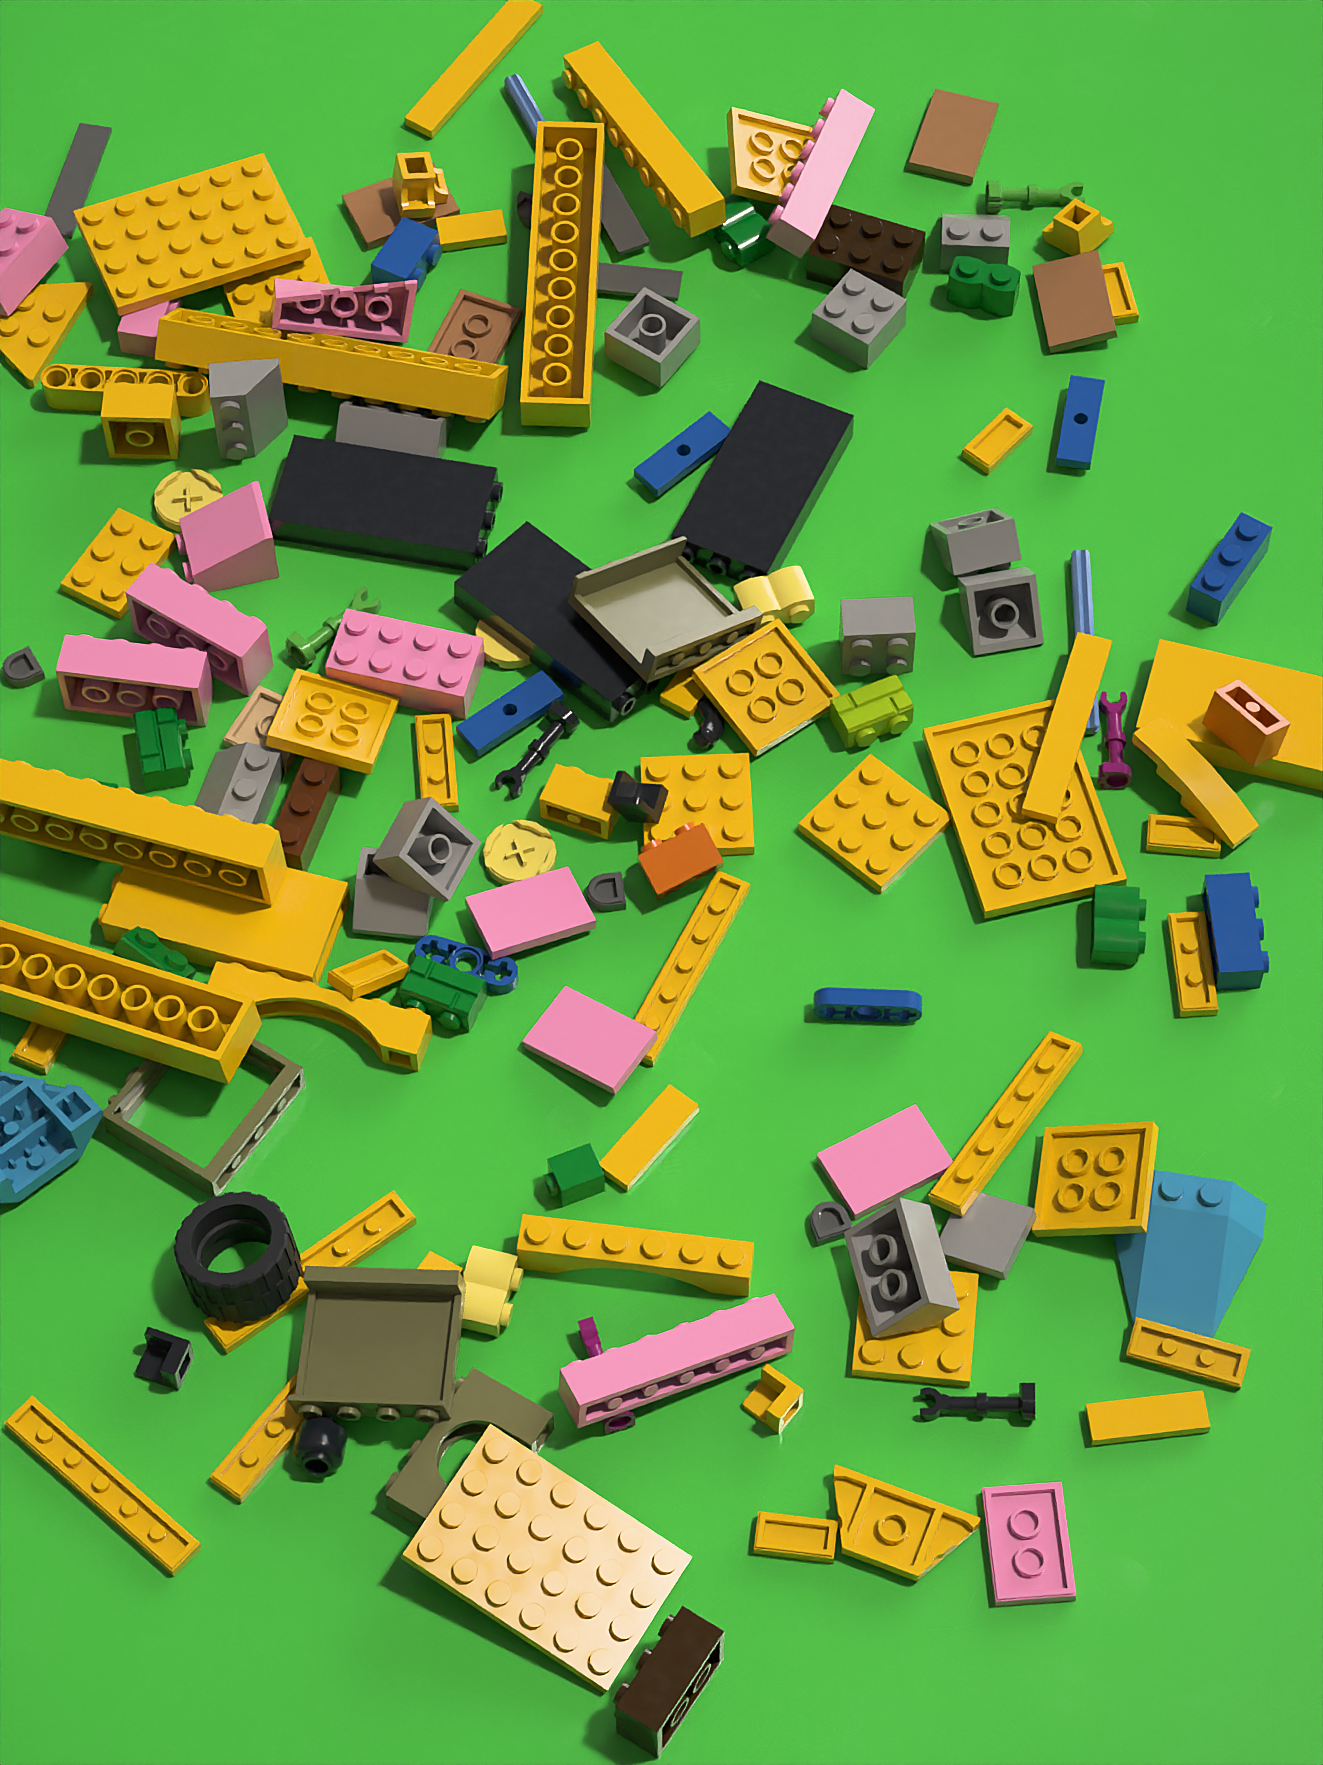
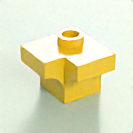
M429 152L396 154L391 181L401 219L403 217H434L435 204L447 203L448 191L442 169L433 168Z
M1074 199L1053 217V221L1042 230L1043 241L1074 256L1093 251L1114 232V224L1109 219L1101 216L1100 211Z

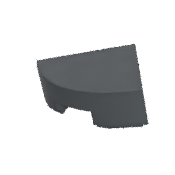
M520 191L517 197L518 217L522 224L531 230L533 195Z

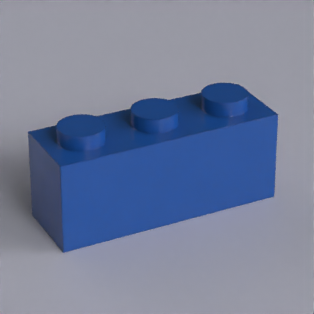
M1241 512L1191 584L1186 610L1217 626L1267 553L1273 527Z
M1249 872L1205 875L1201 896L1206 917L1216 990L1260 988L1263 974L1269 972V957L1267 951H1261L1260 941L1264 940V925L1262 918L1256 919L1255 908L1259 907L1257 886H1251Z

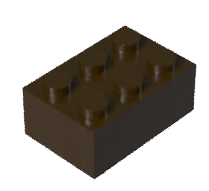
M831 204L816 239L811 244L807 253L806 279L835 287L848 271L853 269L906 299L924 258L926 232Z
M684 1606L681 1607L676 1616L670 1614L665 1619L658 1632V1636L661 1639L653 1650L648 1647L643 1652L636 1665V1670L639 1672L631 1683L625 1681L621 1685L613 1700V1703L616 1704L614 1716L616 1717L617 1734L656 1758L660 1757L724 1659V1630Z

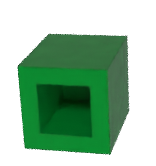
M590 1143L547 1159L548 1174L544 1175V1181L551 1196L557 1195L562 1207L605 1192V1175Z

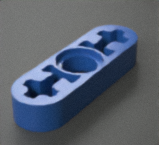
M436 935L422 937L415 945V957L420 955L426 958L425 953H431L432 949L438 950V955H433L430 960L446 965L445 959L449 960V967L457 970L459 969L456 967V964L459 960L463 958L474 959L477 962V966L472 971L465 973L486 980L487 991L500 995L508 994L518 985V967L511 958L504 956L492 960L486 950ZM484 964H488V970L484 971ZM502 970L508 972V976H504L501 981L496 980L495 974L499 975Z
M827 987L814 992L813 1013L818 1018L825 1020L910 1023L922 1017V996L917 992L909 990Z

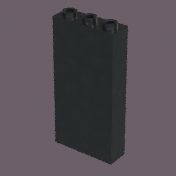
M759 380L671 535V540L681 536L687 538L685 547L682 550V556L690 564H696L709 569L715 575L727 576L740 582L754 577L768 576L780 570L853 437L854 415Z
M294 435L268 520L273 539L468 571L479 562V559H482L487 554L488 539H485L487 531H493L496 511H493L495 503L501 502L503 483L498 482V470L496 467Z
M526 521L454 582V603L478 622L479 620L483 621L530 657L531 663L540 670H543L548 676L609 723H612L619 715H626L643 694L651 693L663 677L647 683L568 603L575 576L583 571H590L592 569Z

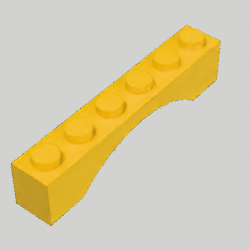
M216 961L207 984L254 999L260 1019L279 1015H303L321 1018L341 1025L364 1040L376 1052L383 1063L418 1072L433 1034L431 1016L426 1015L417 1008L403 1009L391 1006L386 1001L377 998L368 1000L358 997L351 1000L338 990L332 991L321 988L307 980L299 982L289 980L272 971L262 973L250 970L237 962L227 964Z
M523 1214L517 1244L518 1268L550 1273L588 1268L636 1270L675 1278L711 1293L749 1297L754 1263V1242Z

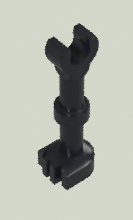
M556 700L545 712L546 719L551 723L548 729L538 740L534 739L528 745L529 751L516 766L510 770L500 772L495 778V786L498 790L505 783H514V786L509 791L512 799H516L522 794V784L527 774L539 760L544 761L548 757L550 747L562 733H573L580 725L578 717Z
M1019 1383V1397L987 1396V1392H977V1396H948L941 1394L931 1387L920 1389L921 1400H932L935 1403L932 1408H920V1419L925 1421H933L940 1415L948 1414L949 1412H977V1416H987V1412H1019L1023 1421L1036 1420L1035 1383Z

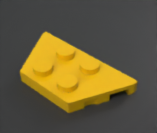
M93 283L38 284L9 316L0 314V354L5 357L6 362L13 370L17 369L25 377L26 383L30 387H36L41 379L42 371L49 366L94 293Z
M835 1464L833 1479L842 1554L911 1580L919 1581L979 1527L980 1517Z

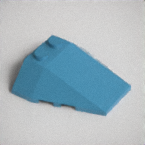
M1154 1170L1147 1233L1113 1234L1132 1326L1134 1327L1136 1317L1213 1338L1255 1253L1262 1243L1267 1204L1231 1181Z

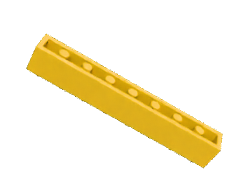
M597 41L564 55L565 70L562 71V77L568 89L573 88L582 107L588 108L592 112L596 123H604V129L607 131L613 146L619 147L623 151L628 165L638 170L643 184L653 189L659 204L662 207L668 208L677 227H683L692 238L726 223L725 199L601 44Z

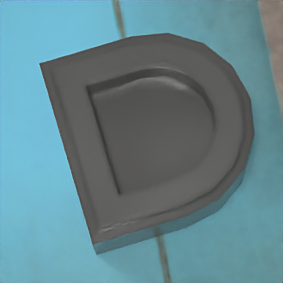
M29 646L11 654L3 662L2 669L5 680L15 688L29 687L46 679L44 671Z
M621 872L597 875L590 880L587 886V899L594 909L601 912L626 910Z
M828 1201L818 1204L812 1210L810 1216V1227L817 1246L845 1238L844 1232L853 1227L845 1208L836 1202Z

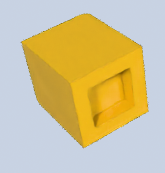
M766 1364L761 1369V1381L744 1400L743 1408L779 1434L803 1406L804 1390L772 1366Z

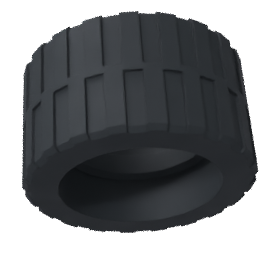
M246 1191L240 1193L228 1192L224 1193V1195L207 1199L208 1201L201 1205L199 1204L189 1216L185 1217L175 1236L174 1255L193 1303L208 1317H214L222 1322L243 1323L244 1321L261 1319L260 1317L267 1314L270 1315L290 1299V1295L299 1284L298 1279L302 1272L300 1253L284 1212H281L280 1207L274 1201L268 1200L267 1197ZM242 1242H260L269 1245L263 1256L245 1269L230 1273L208 1270L213 1259L232 1245Z

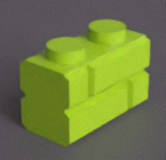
M895 674L830 699V720L839 732V736L846 748L855 745L860 747L868 746L878 736L888 732L892 734L901 733L913 723V703Z

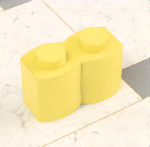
M800 566L782 568L768 576L750 578L733 586L734 602L738 611L756 606L764 614L759 629L777 618L782 623H801L815 613V599Z
M472 1246L463 1275L466 1283L462 1328L498 1337L501 1327L509 1326L513 1313V1304L508 1303L512 1291H519L524 1269L518 1268V1256Z

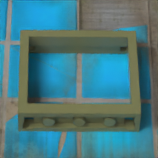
M254 1039L243 1060L272 1076L275 1080L205 1169L128 1123V1120L172 1066L146 1058L140 1067L133 1068L126 1078L125 1086L117 1096L113 1095L108 1099L109 1106L104 1110L102 1116L105 1130L208 1195L217 1197L306 1085L303 1068L258 1040Z

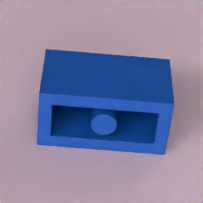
M403 217L371 263L373 284L417 280V289H420L425 281L427 271L431 265L438 263L442 254L439 231Z

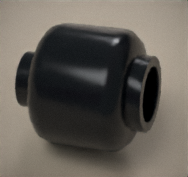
M326 1415L304 1420L298 1426L293 1449L295 1463L311 1476H326L342 1466L347 1443L345 1428L338 1421Z

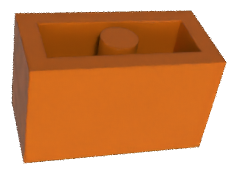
M1239 679L1214 691L1202 724L1252 767L1278 755L1291 724Z
M689 822L674 831L675 837L663 843L659 838L641 848L643 853L637 856V861L657 900L723 867L724 861L704 823L695 826L693 822Z

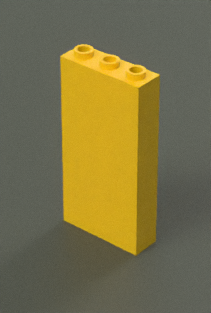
M1163 639L1159 640L1135 732L1159 714L1185 737L1211 765L1323 791L1322 676ZM1238 679L1291 723L1278 755L1255 767H1252L1243 760L1240 755L1202 724L1214 691Z
M123 867L121 873L117 872L113 878L111 885L112 896L108 904L104 903L102 905L98 923L102 926L106 941L118 943L125 933L139 926L156 933L160 943L170 950L182 953L188 962L214 968L216 961L227 964L237 962L250 970L262 973L272 971L289 980L297 982L307 980L319 986L351 899L347 882L288 867L272 906Z

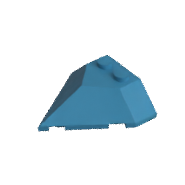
M0 1071V1203L20 1202L82 1157L103 1116V1111L80 1086L67 1084L66 1087L46 1084V1081L43 1079Z

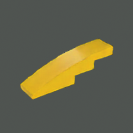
M1158 714L1133 733L1132 743L1158 764L1156 773L1182 795L1180 804L1232 849L1259 829L1257 821L1213 766L1162 716Z

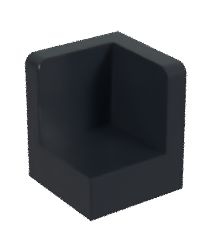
M617 771L607 803L628 822L659 824L669 790L662 784L637 783L626 771Z
M147 1327L144 1334L147 1348L136 1369L137 1376L179 1391L194 1359L191 1342Z

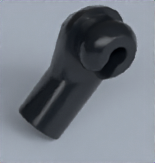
M705 699L697 705V710L703 722L700 725V730L694 732L693 740L702 749H706L710 744L714 745L725 729L720 713L709 699Z

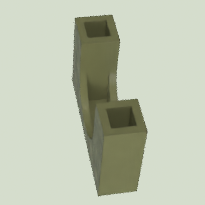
M472 1368L466 1378L461 1376L455 1383L451 1419H439L436 1423H429V1432L422 1441L418 1439L411 1446L406 1457L408 1462L400 1473L394 1472L389 1478L384 1489L388 1509L420 1528L448 1487L439 1474V1466L445 1452L454 1443L466 1437L482 1436L488 1426L492 1424L532 1452L538 1454L554 1430L553 1413L479 1370Z

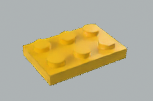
M118 508L61 581V589L63 592L121 620L129 610L125 592L150 563L161 568L177 547L175 534Z

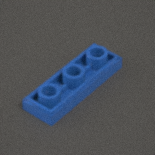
M1071 375L1055 465L1090 470L1105 380Z
M709 411L634 469V477L658 497L718 451L731 429Z
M541 670L457 725L456 733L479 757L544 714L555 700L559 703L564 701V693Z

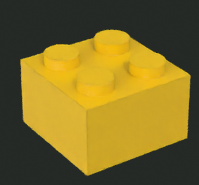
M105 383L101 422L109 458L178 460L182 424L175 386L163 383Z

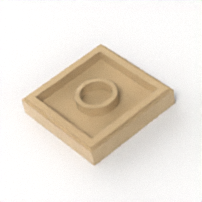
M258 685L223 738L224 746L230 748L249 742L269 747L266 746L267 734L284 696ZM281 750L284 770L287 774L298 754Z

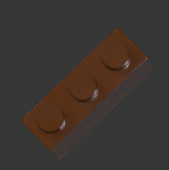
M307 757L303 758L274 826V829L279 831L288 868L304 872L308 871L342 790L339 766Z

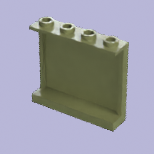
M685 536L662 542L660 545L635 552L633 555L617 561H610L606 565L590 571H583L575 576L572 583L568 603L647 683L717 656L758 631L764 615L756 606L738 611L682 556V550L687 541Z
M305 1266L303 1281L308 1287L309 1292L295 1395H288L287 1398L295 1413L306 1419L322 1417V1415H337V1417L349 1421L359 1420L361 1416H376L377 1419L385 1422L399 1421L400 1417L415 1418V1420L422 1423H436L439 1419H451L466 1294V1283L460 1271Z

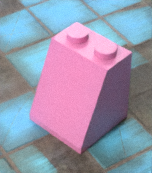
M258 481L251 482L179 519L182 533L175 534L179 554H187L188 561L182 563L187 583L193 582L204 588L207 593L279 578L273 536Z

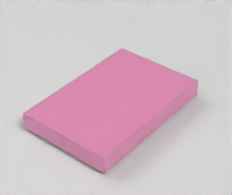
M568 866L465 897V906L492 960L596 928V919Z
M564 986L522 1042L525 1049L616 1095L657 1041L658 1036L656 1031Z
M916 1104L817 1153L816 1157L819 1165L854 1220L939 1178L953 1162Z
M1062 1482L982 1487L981 1496L995 1607L1075 1601L1076 1589Z

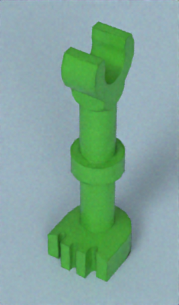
M987 181L985 189L986 214H998L1001 211L1002 201L1026 202L1027 205H1036L1037 202H1059L1067 206L1072 200L1077 199L1084 203L1085 197L1074 196L1082 195L1083 183L1072 182L1060 189L1037 188V185H1028L1027 188H1002L999 181Z
M363 587L356 591L354 600L347 609L375 615L381 609V600L377 597L370 603L363 602L368 598V589ZM345 610L337 617H329L322 624L323 627L308 639H304L296 631L287 637L285 646L288 650V655L301 666L307 667L316 659L315 651L331 638H336Z

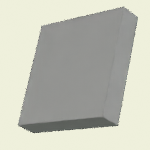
M980 1192L963 1217L951 1213L939 1237L946 1262L1006 1280L1037 1217L1035 1209Z

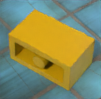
M556 764L539 798L540 816L608 840L620 815L607 803L614 780L586 774L574 766L565 767Z

